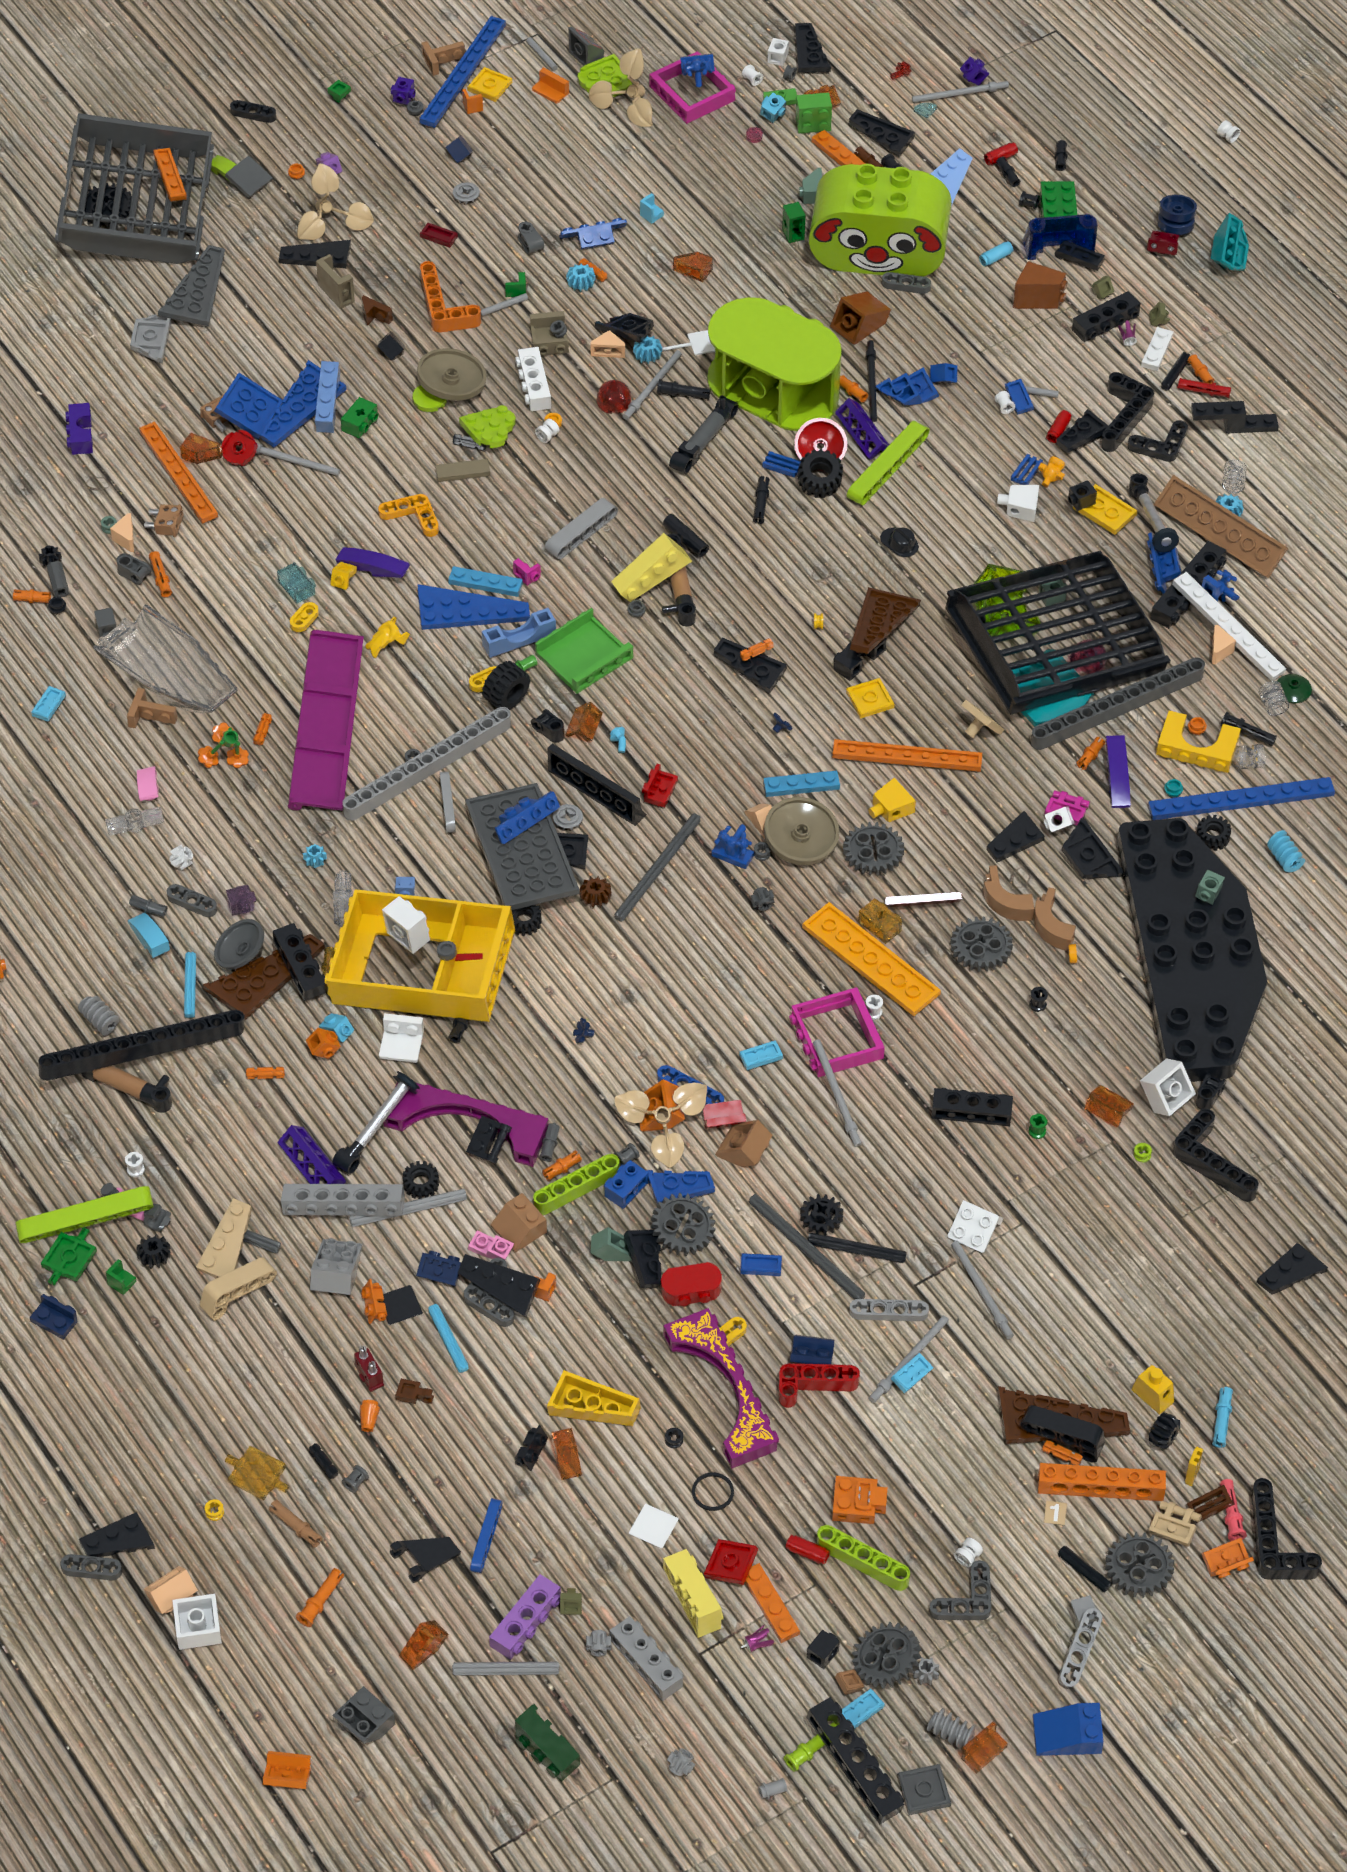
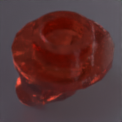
M904 61L902 63L898 62L897 71L890 74L891 79L894 80L902 77L904 74L908 75L912 72L911 66Z

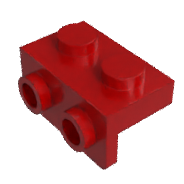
M657 763L655 768L651 769L648 777L649 781L644 783L642 793L644 794V802L665 808L678 782V776L661 771V764Z

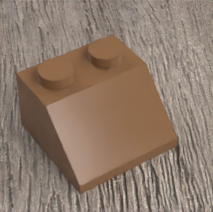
M759 1120L734 1124L731 1126L715 1155L741 1167L754 1166L759 1163L761 1155L769 1146V1141L773 1135Z
M521 1193L504 1205L491 1223V1227L501 1238L514 1243L511 1250L516 1253L547 1233V1219Z

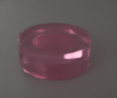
M751 127L746 131V139L749 142L757 143L763 138V131L758 127Z

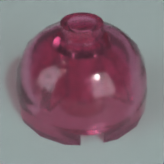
M1093 639L1082 640L1076 645L1092 641ZM1102 645L1072 653L1070 661L1073 662L1106 653V649ZM1107 660L1078 667L1075 670L1078 673L1080 671L1087 674L1103 670Z

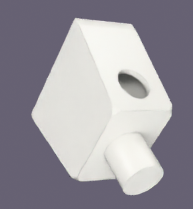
M1039 485L1010 486L1009 495L998 494L997 504L1007 505L1008 516L1034 522Z

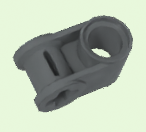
M526 221L521 222L518 226L520 232L518 241L523 246L525 252L530 254L544 249L543 238L538 234L533 224Z
M123 553L117 557L118 574L137 585H140L143 582V578L152 572L151 567L146 562L130 554Z

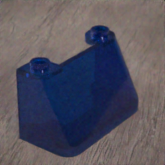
M1090 214L1030 220L1023 240L1027 260H1036V254L1038 252L1043 253V247L1060 246L1062 241H1068L1095 251L1098 227L1096 218Z

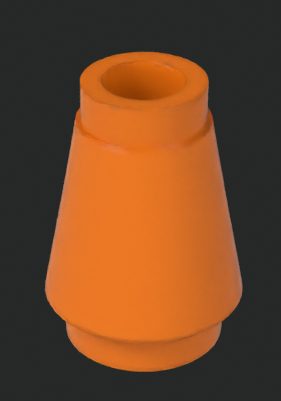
M363 1400L362 1405H360L361 1430L364 1432L374 1431L380 1411L377 1401Z

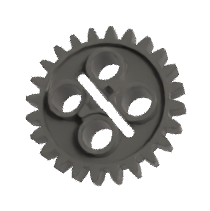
M868 822V826L861 823L860 829L855 826L854 832L849 831V836H845V842H843L845 861H849V866L855 865V871L862 869V874L868 871L870 876L872 872L879 876V871H882L884 874L887 873V869L893 871V866L898 867L899 861L902 862L904 855L902 836H898V831L892 832L893 827L886 829V824L880 827L878 822L875 823V826H872L871 822ZM870 836L874 839V851L876 852L877 861L873 857V846L871 845L872 840Z
M983 916L980 921L978 917H975L973 922L968 918L967 924L962 921L961 927L956 926L955 931L952 932L950 945L953 957H958L957 962L964 961L963 967L970 965V970L977 967L978 972L981 971V968L988 972L989 967L996 970V964L1002 967L1003 961H1008L1013 948V938L1010 937V931H1005V925L999 927L1000 921L994 924L993 918L986 921V918Z
M679 1193L677 1198H675L671 1194L669 1199L664 1197L662 1202H658L657 1208L653 1210L654 1215L650 1219L652 1221L650 1228L655 1230L652 1235L659 1236L656 1241L657 1243L663 1241L662 1248L670 1247L669 1253L675 1249L678 1256L681 1251L684 1252L685 1256L688 1255L689 1251L695 1255L697 1249L702 1252L704 1246L707 1247L710 1243L709 1241L714 1236L716 1228L713 1226L716 1221L710 1220L714 1214L707 1213L710 1207H703V1200L699 1203L696 1202L697 1196L690 1199L687 1193L686 1197L683 1198L682 1194ZM674 1210L680 1211L681 1214H677ZM689 1210L691 1213L687 1219V1222L680 1234V1237L676 1238V1233L684 1219L686 1212ZM692 1219H697L700 1223H696ZM666 1226H670L674 1230H669ZM685 1235L691 1236L692 1239L686 1238Z
M1135 1532L1134 1537L1127 1533L1126 1540L1120 1536L1118 1543L1113 1542L1112 1548L1108 1549V1555H1106L1105 1560L1107 1562L1105 1570H1109L1107 1577H1113L1111 1584L1119 1583L1117 1590H1121L1124 1587L1126 1595L1133 1591V1597H1136L1137 1593H1141L1142 1598H1144L1145 1592L1153 1596L1154 1590L1160 1593L1162 1587H1167V1581L1171 1582V1574L1174 1573V1560L1171 1559L1172 1552H1167L1168 1545L1161 1546V1539L1155 1542L1154 1535L1147 1538L1146 1532L1143 1533L1142 1537H1139L1137 1532ZM1138 1550H1143L1146 1553H1140ZM1122 1560H1126V1561H1128L1129 1563L1126 1564V1563H1122L1121 1561H1122ZM1150 1566H1157L1158 1569H1153ZM1134 1576H1139L1142 1579H1135Z
M889 1622L888 1626L885 1627L881 1623L880 1629L872 1626L873 1632L865 1631L866 1638L859 1637L861 1644L854 1645L857 1651L852 1652L855 1658L852 1662L860 1679L865 1680L867 1685L872 1683L874 1688H876L880 1683L882 1689H884L886 1684L889 1683L890 1687L893 1688L894 1682L897 1681L901 1685L902 1678L909 1680L907 1674H914L915 1671L912 1667L919 1666L917 1659H921L919 1652L922 1650L919 1645L920 1642L915 1637L913 1631H909L906 1625L902 1628L900 1623H897L894 1627Z

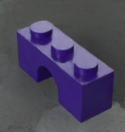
M90 403L68 404L69 411L65 412L66 422H69L66 425L67 435H70V437H67V447L71 448L72 455L93 453Z

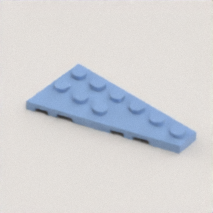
M960 148L931 173V175L938 178L947 187L951 195L952 204L973 159Z

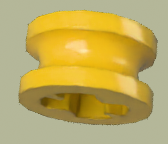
M814 613V629L818 627L823 629V613L820 615Z
M212 1499L206 1503L205 1515L209 1520L217 1521L223 1517L224 1508L221 1501ZM211 1508H218V1512L214 1513V1511H212L211 1513Z

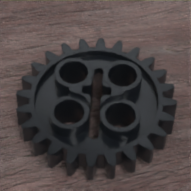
M106 183L102 215H112L116 190L115 183L111 186ZM93 186V190L88 189L85 205L86 213L95 212L98 188ZM126 187L122 189L118 215L122 218L129 217L132 198L131 192H127ZM100 221V227H102L103 224H106V227H109L110 223Z

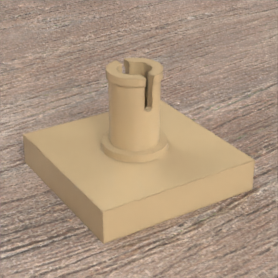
M967 700L963 702L962 706L974 715L975 718L965 730L972 738H975L983 726L989 727L999 735L1005 730L978 707Z

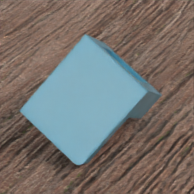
M653 193L640 200V216L651 224L664 216V211L655 205V195Z

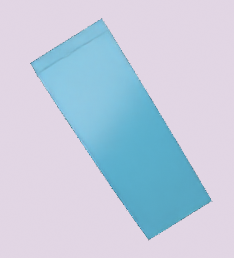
M146 913L127 920L144 949L147 948L152 958L170 950L168 939Z

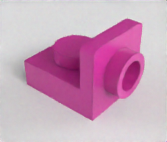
M518 558L513 561V574L523 579V583L528 586L541 577V566L536 564L530 568L527 563L522 562Z

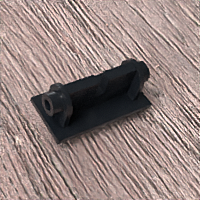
M541 1425L528 1430L523 1441V1445L528 1447H520L515 1456V1463L518 1466L526 1464L529 1471H532L535 1463L538 1461V1457L548 1439Z

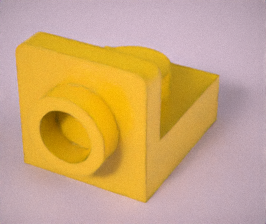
M344 562L338 563L332 569L330 585L346 590L349 586V579L356 574L357 566Z

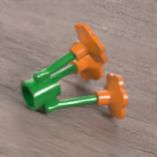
M224 722L220 723L219 726H214L212 729V740L218 742L214 749L206 746L198 750V761L207 768L212 767V765L216 766L219 763L217 750L221 746H235L233 750L227 752V763L233 765L234 768H241L242 765H247L249 762L247 758L249 756L248 751L242 750L239 747L240 742L238 741L237 732L232 727H228L227 723Z

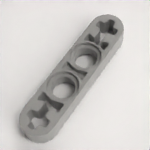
M449 771L440 772L446 833L456 832L450 775Z
M855 1299L850 1303L849 1313L852 1318L857 1320L923 1321L928 1317L929 1306L921 1300ZM876 1306H881L885 1311L876 1313L873 1309ZM856 1307H860L861 1312H857ZM902 1307L905 1312L897 1314L894 1312V1308ZM921 1308L922 1313H918L917 1309Z
M1089 1608L1083 1612L1058 1677L1059 1683L1065 1688L1075 1686L1083 1672L1102 1622V1614L1096 1608ZM1092 1613L1095 1614L1094 1618L1097 1619V1621L1092 1622L1090 1628H1093L1094 1631L1082 1627L1083 1625H1088L1090 1619L1087 1615ZM1081 1632H1086L1090 1636V1641L1087 1644L1079 1641V1634ZM1073 1652H1079L1082 1655L1080 1664H1075L1071 1660ZM1067 1664L1079 1669L1078 1671L1073 1670L1071 1677L1074 1678V1681L1069 1683L1066 1682L1064 1677L1071 1670L1070 1667H1067Z

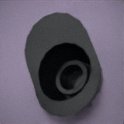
M888 528L880 535L881 542L898 556L911 557L918 551L919 545L915 535L908 528Z

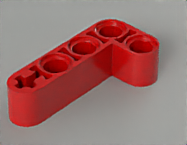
M784 1364L779 1371V1403L786 1408L795 1406L798 1390L854 1391L859 1387L860 1371L853 1365Z

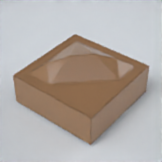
M855 1669L839 1672L835 1676L845 1695L862 1691L865 1687Z

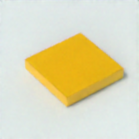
M484 67L467 86V91L477 95L482 94L484 98L496 102L512 84V78Z
M880 678L846 688V693L860 719L894 708L895 704Z

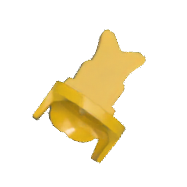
M396 617L381 624L371 641L365 645L366 649L371 650L374 658L377 657L382 648H385L388 643L394 640L402 645L406 643L410 634L407 631L402 635L400 634L399 628L395 625Z

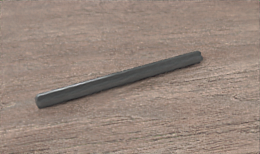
M693 813L615 912L616 920L621 922L627 917L701 821L699 815Z
M754 1194L750 1197L749 1203L851 1297L854 1299L865 1298V1292L759 1195Z

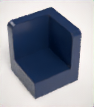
M462 135L445 147L457 163L473 152Z

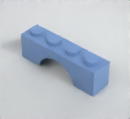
M321 361L315 415L317 432L334 433L336 393L340 383L339 362Z
M549 608L534 612L525 624L516 629L503 630L498 625L483 630L482 646L489 658L536 642L551 634L556 629V620Z

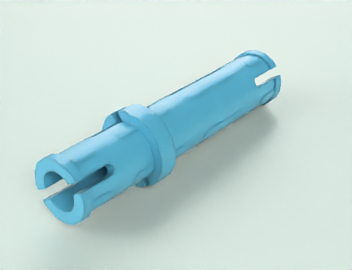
M1229 1387L1220 1388L1219 1401L1216 1404L1217 1417L1212 1444L1218 1448H1221V1443L1222 1447L1226 1446L1233 1390Z

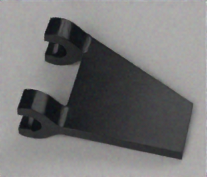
M450 1537L396 1541L390 1545L392 1548L390 1554L394 1559L408 1550L419 1564L409 1569L411 1574L408 1577L412 1583L418 1582L426 1573L461 1554V1551Z

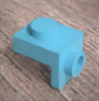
M331 1013L319 1025L321 1029L335 1032L339 1042H344L354 1032V1028L344 1015Z

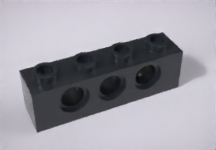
M1127 291L1074 317L1072 331L1083 342L1094 339L1096 336L1106 333L1118 325H1122L1127 320L1129 321L1139 316L1141 303Z
M295 923L273 930V942L303 1000L306 1001L325 994L327 984H325V975H321L319 971L318 961L311 956L310 946L303 941L304 936L301 929H297Z
M934 1088L931 1119L1010 1127L1013 1096Z

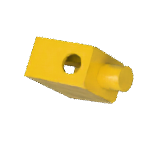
M893 778L874 793L873 806L868 809V812L872 818L882 815L887 822H891L915 813L916 800Z
M1151 1365L1137 1377L1131 1390L1159 1415L1174 1403L1173 1382L1163 1374L1160 1368Z

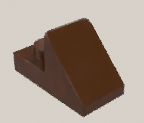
M362 296V309L367 326L374 318L387 324L393 321L392 308L367 296Z

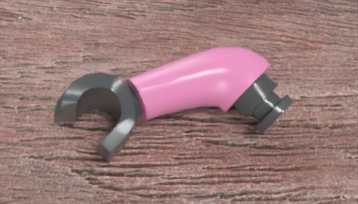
M107 1183L101 1188V1194L104 1197L124 1191L119 1187L115 1188L112 1183ZM153 1204L154 1207L152 1209L129 1215L144 1221L148 1228L157 1232H161L164 1226H167L171 1220L169 1218L171 1212L162 1209L160 1204Z

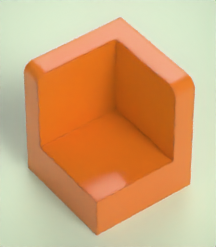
M462 89L463 105L467 114L483 111L482 94L469 97L466 89Z
M548 1273L546 1279L539 1278L540 1283L534 1297L549 1302L556 1288V1275Z

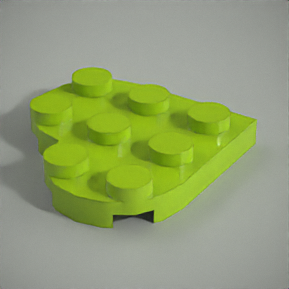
M615 54L581 67L578 73V83L588 93L590 88L598 81L610 82L612 91H625L632 85V82L627 78L628 75L621 72L620 60ZM612 94L613 97H616V96L620 95V94Z
M500 405L497 408L459 417V423L479 446L482 443L490 445V448H497L505 444V441L508 439V432L512 431L513 426L516 424V417L506 406Z

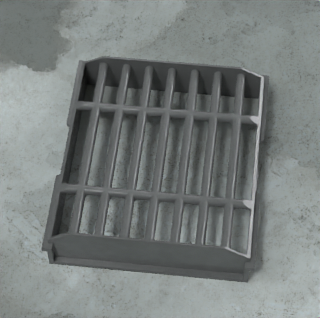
M78 113L77 122L73 128L67 163V182L64 197L61 199L55 241L61 242L74 250L173 264L191 260L198 261L204 217L201 215L203 198L209 185L214 144H211L212 132ZM78 137L89 142L85 161L75 160ZM95 145L105 146L103 162L101 164L93 163ZM112 147L122 148L120 164L118 166L109 164ZM170 148L176 167L179 157L189 158L186 175H180L182 182H185L184 189L187 194V200L182 201L178 225L169 223L172 201L170 202L167 193L162 222L152 221L158 178L162 179L155 159L152 171L143 169L145 152L153 153V150ZM129 150L139 151L135 168L126 166ZM206 155L203 178L194 177L195 158ZM74 166L85 168L77 211L67 210ZM91 169L101 170L95 212L86 213L85 205ZM108 172H116L118 177L112 215H102ZM125 174L135 175L128 218L118 216ZM141 177H152L146 219L137 220L135 217ZM192 183L202 184L196 227L186 226ZM65 216L76 218V223H64ZM83 219L93 220V226H82ZM100 221L110 223V228H99ZM117 224L127 225V230H116ZM134 226L144 227L143 234L134 233ZM151 228L160 229V236L150 235ZM168 231L178 232L177 238L167 237ZM185 233L195 234L194 241L185 240Z

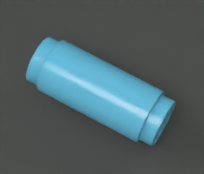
M1009 241L999 244L979 256L980 263L984 267L1010 255L1013 252V246Z

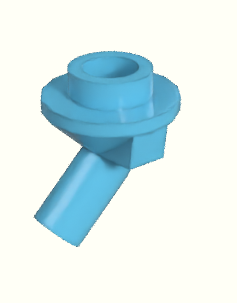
M616 727L610 733V740L612 742L619 741L618 752L625 753V728Z

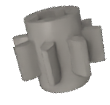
M603 1630L592 1631L591 1636H586V1650H591V1655L596 1657L605 1656L607 1650H611V1636H607V1633Z
M921 1657L919 1666H914L916 1671L913 1677L918 1678L920 1684L928 1683L931 1685L933 1678H939V1673L937 1672L939 1664H934L933 1658L924 1659Z
M680 1748L679 1751L675 1749L667 1758V1761L670 1762L669 1770L678 1776L691 1773L695 1766V1763L691 1762L694 1758L693 1755L686 1749Z

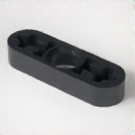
M235 100L230 104L231 114L236 117L272 123L277 119L276 109L270 106ZM251 110H256L257 112H256V113H250L249 111H251Z

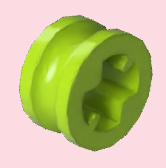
M1138 1143L1134 1147V1158L1138 1162L1143 1163L1150 1160L1151 1146L1146 1143Z

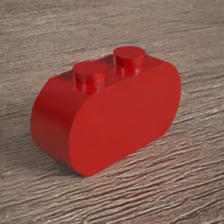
M710 1262L668 1268L661 1278L662 1297L672 1306H687L699 1302L707 1303L715 1300L720 1295L722 1289L721 1271Z

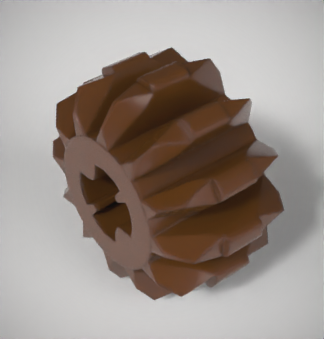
M599 875L596 879L590 876L589 880H584L583 885L580 886V898L586 906L591 904L592 908L595 905L601 908L602 904H607L608 899H611V885L607 883L606 878L600 880Z

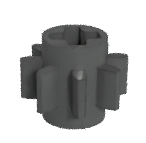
M765 887L757 888L754 890L753 895H751L753 908L758 907L761 911L770 909L772 903H775L772 890L768 891Z

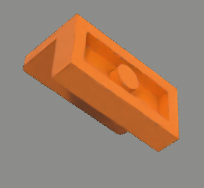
M544 67L539 70L540 81L532 87V91L558 104L569 94V81Z

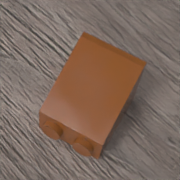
M1028 261L1015 283L1013 308L1058 309L1059 305L1064 303L1066 299V293H1064L1068 284L1066 273Z
M868 291L841 297L830 327L855 345L885 325L891 309Z

